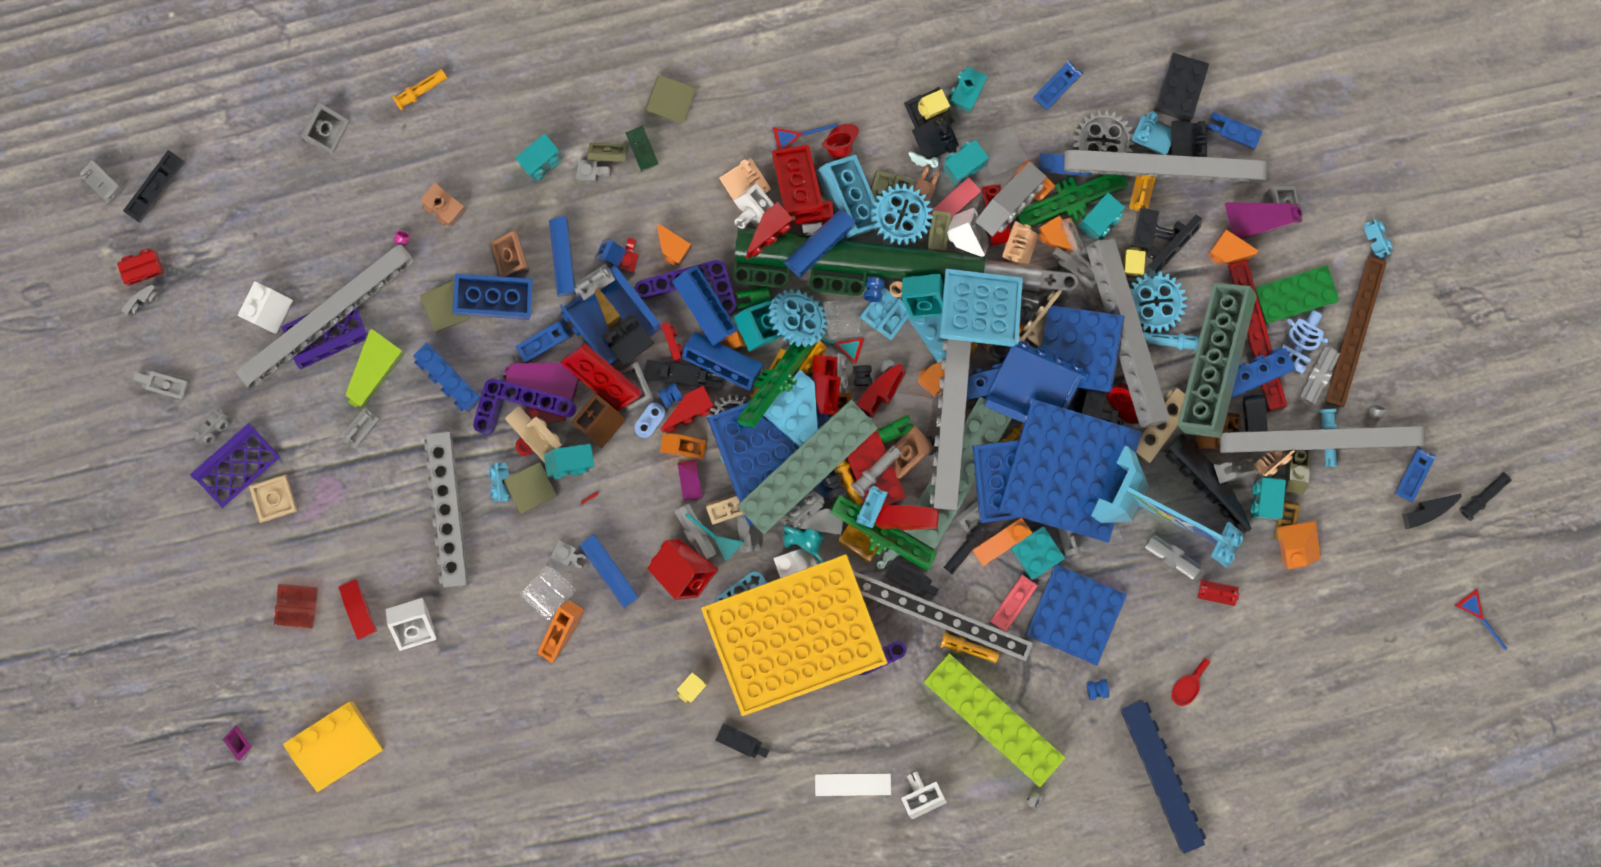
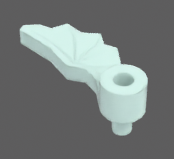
M909 151L911 161L915 162L916 165L924 167L930 164L932 168L938 166V158L926 159L922 155Z
M889 549L888 552L884 553L883 561L877 563V569L883 570L886 563L893 561L899 554Z

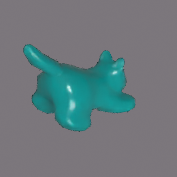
M783 526V530L786 531L782 535L785 543L784 547L789 548L791 545L797 544L809 552L819 564L824 562L818 554L821 542L824 540L822 533L816 530L806 529L802 531L799 528Z

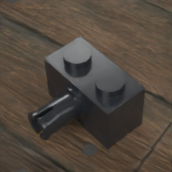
M1140 208L1137 212L1130 247L1141 248V251L1149 252L1152 249L1155 238L1172 241L1175 230L1158 227L1159 211Z

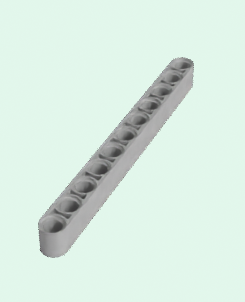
M1083 150L1064 151L1065 172L1131 176L1149 175L1151 177L1241 182L1267 181V162L1262 160Z
M397 245L243 365L237 371L239 378L248 389L258 386L407 269L414 262V258L403 245Z
M1424 426L1222 433L1220 438V453L1425 446Z

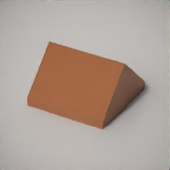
M516 230L491 242L500 277H510L529 271L521 239Z
M913 427L895 445L901 452V455L893 461L897 478L900 479L911 472L935 449L917 427Z

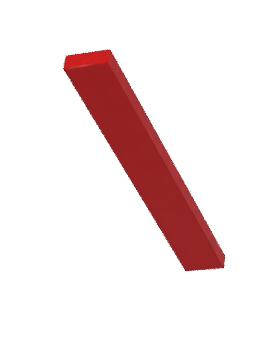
M1243 260L1229 264L1228 268L1233 285L1250 286L1257 295L1248 261ZM1257 296L1247 332L1253 359L1260 355H1263L1265 358L1271 355L1270 351H1272ZM1280 377L1261 385L1268 412L1288 407Z

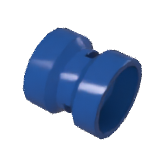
M867 278L865 283L867 290L864 291V300L881 302L883 297L881 291L884 289L885 284L884 280Z
M675 383L670 384L667 389L657 391L666 408L672 406L673 402H679L683 399Z
M1100 679L1096 683L1094 681L1086 682L1090 701L1096 700L1097 697L1109 698V687L1106 679Z

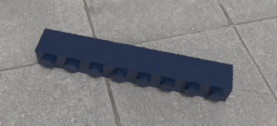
M1138 700L1120 708L1181 853L1185 854L1204 846L1206 836L1202 828L1199 829L1196 824L1198 818L1195 811H1191L1189 808L1190 799L1187 793H1183L1180 787L1183 785L1179 774L1175 775L1173 767H1175L1171 756H1167L1165 749H1167L1166 743L1163 738H1159L1157 733L1159 727L1155 720L1152 721L1149 715L1152 711L1148 702L1144 703L1143 700Z

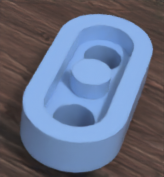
M650 404L636 422L635 432L639 437H650L664 419L665 409L661 404ZM658 409L659 414L657 416H653L652 410ZM647 425V431H641V426Z

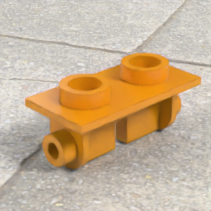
M1149 175L1136 176L1128 209L1136 211L1140 208L1148 209L1156 177Z
M821 341L815 342V345L795 372L797 373L801 370L807 376L813 371V356H824L827 347Z

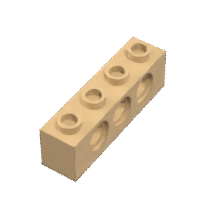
M1178 388L1173 391L1169 390L1163 398L1166 400V409L1168 405L1176 407L1175 415L1168 413L1170 420L1164 422V430H1159L1156 426L1141 428L1143 432L1136 455L1146 464L1153 460L1178 426L1185 393ZM1146 435H1150L1153 437V445H1147L1145 443L1144 439Z

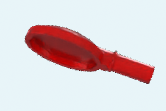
M1204 658L1192 675H1185L1174 684L1171 698L1176 705L1186 706L1197 697L1200 690V681L1198 679L1211 663L1208 659Z

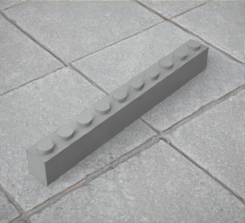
M1115 239L1098 240L1087 246L1086 249L1105 312L1125 316L1118 355L1140 428L1157 426L1170 419Z
M943 339V350H946V356L941 361L944 377H940L939 388L943 389L942 396L938 397V408H941V415H937L936 427H939V435H935L934 446L938 447V451L933 456V466H936V474L932 473L931 485L935 486L934 493H930L929 504H933V508L940 510H957L971 342Z
M853 571L862 596L1022 661L1027 660L1033 643Z

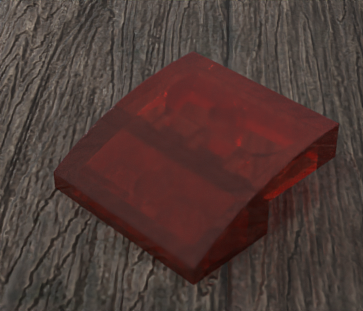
M279 584L277 588L274 625L313 628L318 587Z

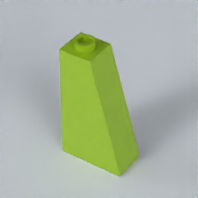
M373 329L368 333L345 396L350 398L348 402L356 408L358 406L364 408L405 354Z

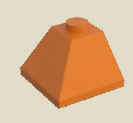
M1225 230L1207 255L1210 256L1214 263L1225 265L1250 260L1257 254L1258 250L1228 230Z
M1315 520L1277 527L1282 564L1287 569L1308 566L1321 558Z

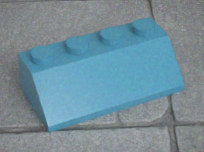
M856 155L826 163L815 171L827 201H832L833 215L838 210H842L855 220V227L843 237L845 241L875 230L873 226L876 222L871 221V218L875 215L870 212L876 209L872 206L873 202L876 201Z

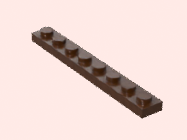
M1370 256L1366 259L1340 347V355L1336 361L1325 398L1326 403L1345 407L1387 261Z

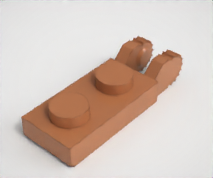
M927 165L914 189V192L920 189L919 196L926 195L924 202L931 200L936 188V182L941 173L939 170L934 173L932 183L925 181L926 175L930 171V167ZM916 206L909 207L912 213L919 212Z

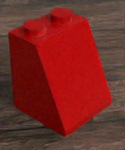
M679 539L664 541L661 549L651 559V563L647 568L675 600L699 598L718 570L715 565Z

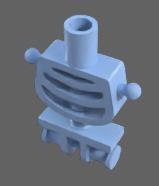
M1312 310L1307 321L1298 319L1294 323L1292 319L1287 320V324L1292 326L1287 333V337L1295 347L1291 349L1284 344L1281 345V349L1286 348L1290 357H1295L1293 364L1301 375L1305 371L1306 365L1303 366L1298 363L1299 360L1306 364L1311 361L1308 357L1300 354L1301 351H1313L1319 347L1321 342L1324 344L1329 342L1327 338H1322L1324 332L1317 328L1323 315ZM1293 333L1297 338H1299L1298 341L1294 338ZM1306 342L1310 344L1314 343V346L1308 347L1305 346Z

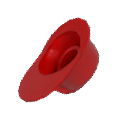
M854 124L839 125L823 141L822 147L827 149L828 154L833 157L834 161L851 154L853 141L859 133L858 127Z
M1122 381L1118 386L1112 388V393L1107 392L1106 398L1113 409L1119 411L1118 416L1123 421L1136 424L1139 421L1128 385Z

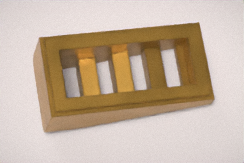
M597 288L595 289V295L607 327L610 330L622 320L601 290Z
M1284 501L1283 515L1291 516V520L1283 519V515L1282 519L1276 520L1274 540L1279 541L1277 527H1280L1281 523L1297 524L1300 509L1298 503ZM1284 508H1292V512L1284 511Z

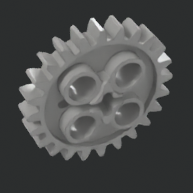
M1098 110V116L1091 112V119L1084 117L1085 124L1078 123L1081 130L1075 129V133L1078 136H1074L1073 140L1078 141V143H1075L1073 148L1088 151L1089 146L1095 145L1101 152H1107L1109 147H1115L1119 153L1133 152L1129 148V146L1135 145L1134 142L1130 141L1133 134H1129L1133 128H1126L1128 120L1122 123V115L1115 118L1116 112H1113L1111 116L1108 110H1106L1105 115H1102L1101 111ZM1097 126L1101 132L1098 135H1092L1090 133L1091 127ZM1116 128L1120 134L1117 137H1112L1109 134V130ZM1102 137H1106L1107 141H1120L1121 143L1106 142L1103 146L1100 141L1090 142L1087 141V138L1102 140Z

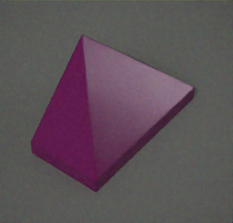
M697 461L677 463L683 501L702 498Z
M237 725L223 738V741L238 761L246 759L252 745Z

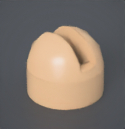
M895 281L890 285V292L892 296L899 298L901 293L896 292L894 288L896 287L902 293V282Z

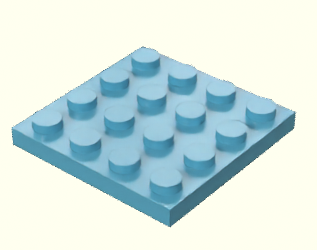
M946 269L940 338L1012 347L1014 345L1018 346L1022 278Z

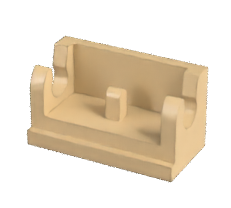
M736 493L706 503L712 525L743 514L736 506L739 503Z

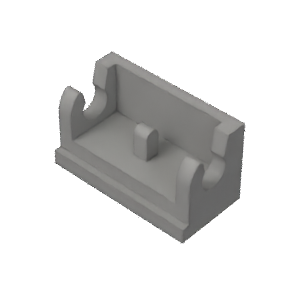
M93 160L80 173L81 178L108 204L124 190Z
M1251 458L1214 465L1219 483L1234 481L1258 473L1257 467L1247 469L1246 463L1251 462Z

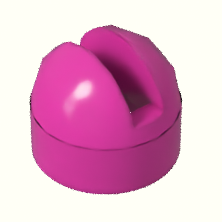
M398 230L395 233L394 242L396 245L406 246L411 236L405 231Z

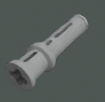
M892 445L872 468L864 471L862 476L855 483L851 484V487L863 497L865 491L871 485L877 483V478L901 455V452Z

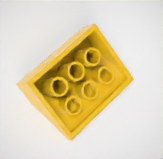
M353 701L341 706L283 744L294 763L317 792L383 751V748Z

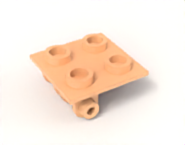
M752 158L744 159L740 162L739 166L719 178L733 201L745 189L755 183L764 193L771 190Z
M1017 221L1014 222L1002 255L1003 258L1014 263L1029 264L1038 240V234L1030 230L1031 226L1026 224L1023 226Z
M1292 450L1287 453L1284 451L1267 452L1266 455L1273 462L1272 464L1265 456H1262V459L1253 464L1254 467L1252 468L1257 467L1260 473L1258 479L1263 477L1270 478L1278 471L1276 467L1289 462L1293 458L1291 454L1295 451Z

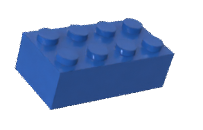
M455 274L452 315L529 320L531 317L533 279Z

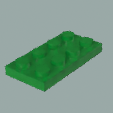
M1328 265L1255 287L1265 324L1339 302Z

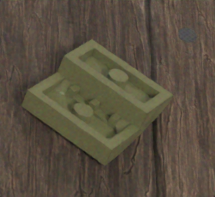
M658 75L645 111L661 118H667L678 124H683L696 89Z
M877 170L871 191L875 201L879 203L876 200V196L882 197V190L888 193V186L895 190L896 184L899 185L900 189L906 184V189L909 190L915 181ZM898 199L891 200L893 206L898 207L901 205ZM907 199L905 200L903 208L900 212V217H904V212L908 204Z
M454 281L419 295L436 333L471 318V316L452 315Z
M541 462L503 480L519 514H523L557 497Z

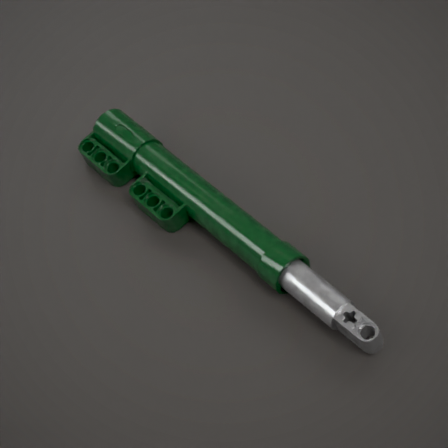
M738 227L733 272L735 281L741 284L777 288L786 286L789 281L790 268L784 264V261L810 237L799 236L796 233L790 232L784 235L781 233L772 245H766L758 256H752L747 260V251L756 229H740ZM840 240L810 268L809 283L811 289L816 292L859 296L864 292L866 276L903 280V278L911 276L940 274L944 282L946 269L1021 277L1022 290L1039 291L1040 288L1071 291L1077 287L1078 279L1072 273L1042 270V265L987 260L985 256L981 257L970 252L954 253ZM740 269H744L748 274L744 280L739 279L737 276V272ZM759 271L764 272L767 276L763 282L756 279V273ZM779 273L786 277L783 284H778L775 281V276ZM1049 274H1051V276L1056 279V281H1052L1050 285H1048V282L1045 281V278H1048ZM1068 276L1074 279V283L1070 287L1064 285V279ZM815 278H821L824 281V285L821 288L814 287L813 280ZM834 280H840L843 283L840 290L832 288ZM859 282L862 285L861 290L853 292L851 290L852 283Z

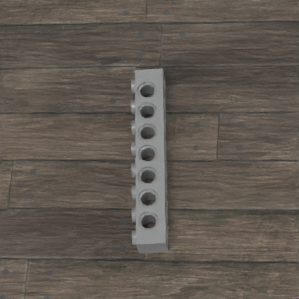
M451 432L427 434V439H424L425 450L429 452L426 465L427 469L431 471L428 483L429 488L433 489V496L430 497L431 507L435 508V515L432 516L433 526L437 527L435 545L439 546L440 553L437 554V563L441 565L442 572L439 573V582L443 584V588L467 586L469 581L453 436ZM438 448H443L444 455L441 458H436L435 451ZM440 467H445L446 474L443 477L437 475V470ZM442 486L448 487V494L446 496L439 494ZM444 505H449L450 513L444 516L441 509ZM446 524H451L453 530L450 534L446 535L443 528ZM449 543H453L455 546V550L451 554H448L445 550L446 545ZM451 562L457 565V569L453 573H450L447 569L448 564Z

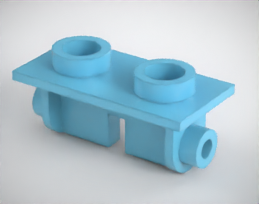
M1373 219L1375 223L1372 224L1371 221L1365 223L1364 230L1369 240L1376 238L1377 241L1371 243V247L1375 256L1380 259L1385 257V252L1388 255L1392 254L1393 245L1390 239H1386L1384 235L1386 228L1383 222Z
M506 463L490 464L488 475L492 480L490 496L493 498V503L509 501L511 496L506 485L502 482V480L509 477L508 466H506Z
M875 486L869 488V493L856 520L857 523L873 528L888 494Z

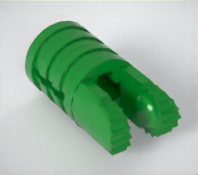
M768 286L734 293L735 298L747 296L751 298L749 301L738 303L737 309L752 307L771 300Z
M908 415L877 429L884 445L898 437H902L914 427L913 424L904 426L910 422Z

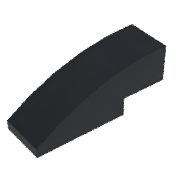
M1461 493L1419 502V511L1402 514L1405 529L1423 525L1441 516L1461 499Z

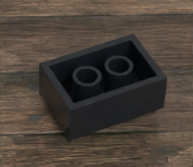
M1172 53L1154 111L1190 122L1194 117L1209 63Z

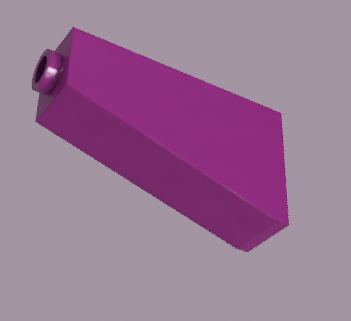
M1225 203L1231 233L1242 240L1302 223V210L1298 204Z
M510 363L509 368L506 367L503 375L505 382L564 397L571 401H574L580 380L561 363Z

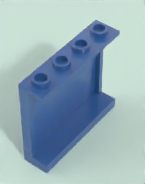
M615 265L611 267L610 271L615 281L602 288L601 292L619 313L621 320L633 314L651 337L662 329L660 322ZM595 294L586 300H583L580 295L565 307L562 304L560 305L562 309L561 316L566 322L570 320L573 324L571 329L576 336L579 337L581 335L584 341L582 343L591 347L593 351L611 366L619 360L601 337L609 329Z
M1020 340L1018 346L1010 347L984 399L985 407L1023 423L1031 399L1066 409L1081 379H1085V370L1076 363H1067L1060 356L1053 357L1045 350L1032 348L1027 342Z

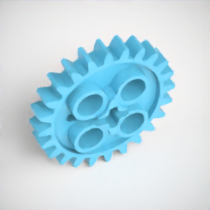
M896 184L895 190L888 186V193L882 190V197L876 196V200L879 203L873 202L872 204L876 209L870 212L875 215L871 218L872 222H876L873 229H880L877 235L884 234V241L890 238V244L896 240L898 246H900L901 241H904L905 246L908 245L909 240L914 244L916 242L915 237L921 240V233L927 234L928 231L925 227L930 228L931 223L928 221L933 218V216L928 215L933 210L932 208H927L930 201L924 202L926 195L919 196L920 189L914 192L913 186L909 190L906 189V184L903 185L902 189ZM898 199L901 205L898 207L893 206L891 200ZM907 199L909 202L905 209L904 217L901 220L899 229L895 230V226L899 219L900 212L903 208L905 200ZM916 206L919 212L912 213L909 207ZM885 217H892L894 219V223H886ZM909 223L912 226V230L906 231L902 225Z
M1161 271L1153 279L1148 277L1146 273L1143 275V280L1137 277L1138 284L1132 282L1131 286L1134 290L1130 289L1140 324L1143 325V331L1148 327L1150 328V333H1153L1154 329L1161 333L1162 328L1166 332L1169 330L1168 325L1175 328L1174 321L1181 322L1178 315H1185V312L1181 309L1187 308V305L1182 303L1187 300V297H1182L1185 290H1179L1182 284H1175L1176 278L1169 280V274L1165 278L1162 277ZM1167 288L1169 295L1162 296L1159 289ZM1148 290L1150 297L1147 299L1142 298L1140 291ZM1154 298H1156L1157 301H1165L1168 299L1173 300V302H1161L1159 303L1158 307H1156L1154 303L1147 304L1144 306L1139 305V303L1141 302H1153ZM1162 307H1170L1172 314H1163ZM1146 308L1150 309L1153 316L1145 317L1143 310Z
M792 289L789 292L784 290L782 294L779 293L772 300L768 308L770 310L768 316L772 317L769 323L775 324L772 329H778L777 336L783 335V341L789 339L790 345L796 342L797 347L801 343L804 347H807L808 344L813 346L815 342L818 343L826 334L828 320L824 318L827 316V313L821 312L824 307H818L820 301L814 302L813 295L807 297V292H804L802 295L799 289L795 293Z

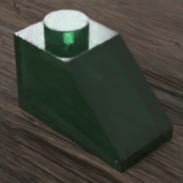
M643 125L625 133L641 172L659 165Z

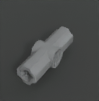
M1328 347L1323 348L1316 364L1313 365L1307 376L1308 381L1299 399L1311 405L1316 404L1322 389L1326 387L1332 376L1331 371L1340 355L1336 350Z
M690 504L676 510L675 513L684 528L683 531L697 553L706 560L717 555L707 537L708 534L685 516L688 513L698 521Z
M1155 534L1149 538L1144 547L1159 557L1164 564L1174 570L1177 569L1192 580L1197 576L1202 567L1199 563L1186 556V553L1173 544H1168Z

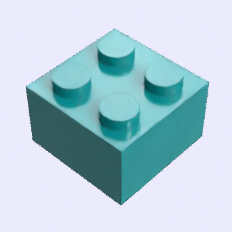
M544 133L516 156L515 159L531 180L535 182L536 180H542L550 168L555 169L559 166L563 157Z
M976 140L972 143L967 141L960 147L961 150L958 153L952 152L945 158L943 171L955 187L987 165L989 157Z
M1107 193L1084 218L1079 228L1095 242L1098 238L1103 240L1112 229L1110 225L1115 226L1124 216L1122 211L1125 207L1111 194Z
M940 274L903 278L901 297L911 319L942 315L944 282Z
M772 300L747 308L733 317L749 352L777 342L784 337L783 335L777 336L778 329H772L775 324L769 323L772 317L768 316L770 312L768 308Z
M591 444L553 449L543 454L547 477L554 476V479L565 478V476L571 475V473L572 476L584 475V473L589 472L590 468L595 467Z
M1260 478L1252 484L1251 493L1254 494V500L1250 503L1249 512L1252 513V518L1274 521L1282 519L1286 480Z
M1044 526L1010 548L1030 580H1034L1065 559Z

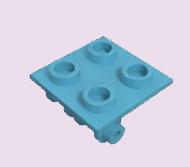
M1155 111L1149 112L1147 116L1142 115L1131 140L1156 153L1167 155L1171 146V128L1157 122L1158 114Z

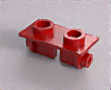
M1201 579L1197 598L1235 606L1236 600L1239 599V587Z

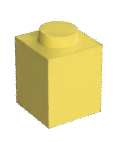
M942 89L921 98L918 103V110L926 120L946 112L950 107Z
M1130 247L1129 250L1124 252L1123 268L1125 275L1142 277L1144 274L1146 251H1141V248Z
M692 672L677 689L679 692L678 697L685 703L687 701L692 703L707 684Z

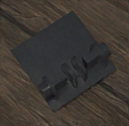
M946 113L912 130L921 154L926 159L938 157L946 152L950 154L957 152L956 149L959 143Z
M1172 121L1171 155L1207 157L1208 125L1206 121H1198V123Z
M630 314L601 336L623 366L654 344V341L633 314Z

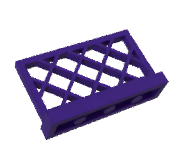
M357 308L347 315L344 326L334 325L342 329L339 336H330L332 328H330L326 334L321 335L324 337L321 344L315 345L311 343L304 352L297 354L293 358L295 364L300 369H303L365 341L368 331ZM307 315L281 326L283 333L287 332L288 329L292 328ZM351 318L358 320L359 327L354 329L347 328Z
M248 423L190 475L223 508L276 462L280 456L257 432L255 427ZM255 435L259 439V448L248 447V439L251 436ZM235 450H245L244 461L233 460ZM248 450H259L258 461H247ZM261 451H270L274 458L270 462H261ZM231 455V460H225ZM230 462V473H219V464ZM233 463H244V474H233ZM247 463L258 464V472L255 475L246 474ZM207 475H216L215 486H207L202 479ZM219 475L230 476L229 487L218 486ZM232 476L243 477V485L240 488L232 487ZM218 489H229V498L224 502L218 498Z

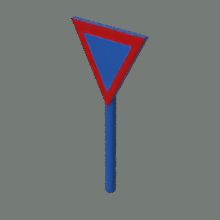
M835 123L801 133L773 127L778 150L789 147L800 136L838 127V124Z
M1478 589L1454 605L1478 617L1503 650H1507L1505 644L1483 617Z

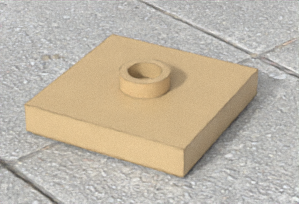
M287 475L249 486L260 523L298 512Z

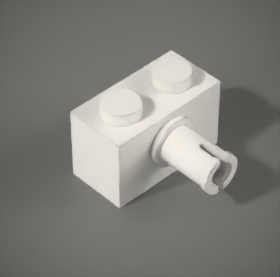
M757 183L745 189L734 200L735 204L743 212L735 219V224L737 225L741 222L737 227L744 229L751 221L757 229L763 213L774 205Z
M918 772L913 773L916 781H914L911 774L907 776L914 792L901 798L911 819L947 803L938 783L934 782L924 787Z

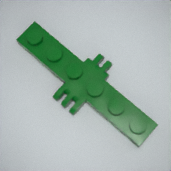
M1106 174L1076 186L1071 176L1068 177L1070 185L1067 184L1065 179L1061 180L1063 188L1060 187L1058 182L1054 183L1057 195L1024 208L1020 214L1017 213V219L1023 226L1026 224L1033 227L1067 213L1068 216H1073L1076 222L1079 221L1077 213H1080L1082 219L1086 217L1084 210H1087V204L1102 199L1107 193L1114 194L1128 188V183L1124 175Z
M793 342L773 371L766 369L762 371V375H759L758 380L753 384L759 390L737 418L740 425L754 428L779 393H783L784 390H792V385L797 383V380L792 375L813 346L808 344L807 347H804L801 343L797 347L796 342Z
M841 495L837 496L829 513L870 537L868 541L871 542L869 550L873 551L875 546H878L875 553L879 555L882 549L886 550L889 548L924 570L930 569L937 555L935 551L897 528L881 529L875 524L873 528L857 523V515H859L862 508Z

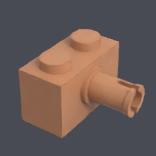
M436 183L420 199L424 204L422 208L429 214L434 212L438 216L436 219L444 226L448 224L452 227L466 211L464 206Z

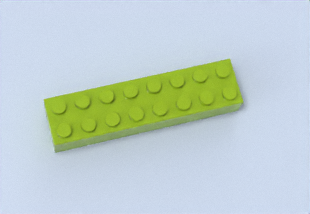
M948 653L923 681L928 688L1037 786L1041 787L1066 759L951 654Z

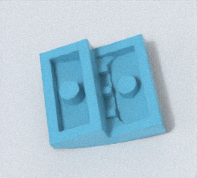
M884 288L881 291L883 294L882 301L869 302L858 317L886 338L892 340L910 315L904 302L900 298L892 296L891 292Z

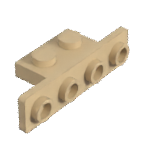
M1054 290L1046 299L1049 303L1046 307L1041 306L1035 313L1037 316L1034 322L1029 321L1023 329L1026 333L1022 338L1019 336L1018 342L1028 339L1038 348L1042 347L1048 309L1061 294L1062 290H1058L1057 293Z
M516 407L505 417L510 426L544 463L543 454L562 446L559 437L546 428L547 424L541 418L535 417L531 420L521 407Z

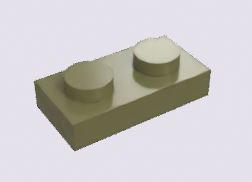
M589 143L588 160L626 162L627 145Z
M932 210L931 216L933 218L930 220L931 226L929 228L927 248L947 250V231L950 226L952 213Z

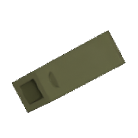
M1294 450L1295 452L1291 454L1293 458L1286 465L1285 492L1304 494L1309 484L1310 450Z

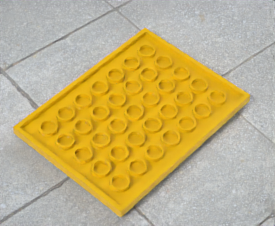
M847 554L701 607L742 716L888 663Z

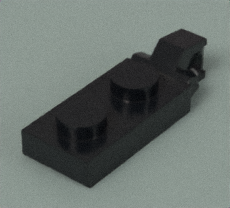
M895 559L886 575L887 578L924 596L926 592L936 596L939 591L938 588L930 585L932 580L929 577Z
M723 723L715 740L753 758L757 754L766 758L769 750L760 747L762 742L757 738Z

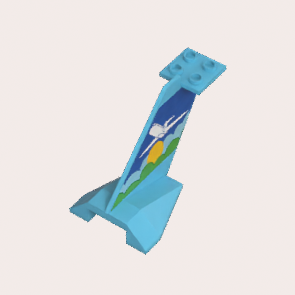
M1124 446L1117 464L1127 471L1126 477L1113 503L1099 498L1091 516L1101 523L1133 522L1139 507H1142L1217 544L1211 557L1228 568L1234 561L1237 548L1243 542L1244 533L1233 524L1227 522L1220 535L1145 496L1149 486L1137 455L1132 449Z

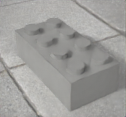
M1029 162L991 200L975 222L992 237L998 231L1002 233L1008 226L1006 222L1011 223L1017 217V213L1020 214L1026 207V204L1029 205L1036 197L1035 193H1038L1044 187L1042 182L1047 176Z

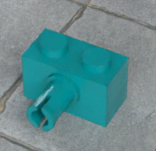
M968 66L965 71L961 70L957 78L959 84L957 88L953 87L949 94V98H951L950 104L970 114L988 76Z

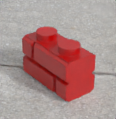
M149 248L141 250L139 252L140 255L134 257L128 255L121 258L122 261L118 262L117 266L125 285L131 286L164 274V269L156 251Z

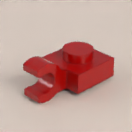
M628 238L626 253L619 267H617L619 270L635 273L639 254L634 253L636 239Z

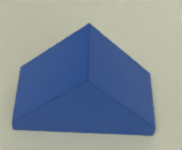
M610 239L603 240L595 258L619 267L626 249Z

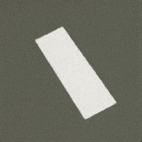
M891 774L815 775V796L891 795Z

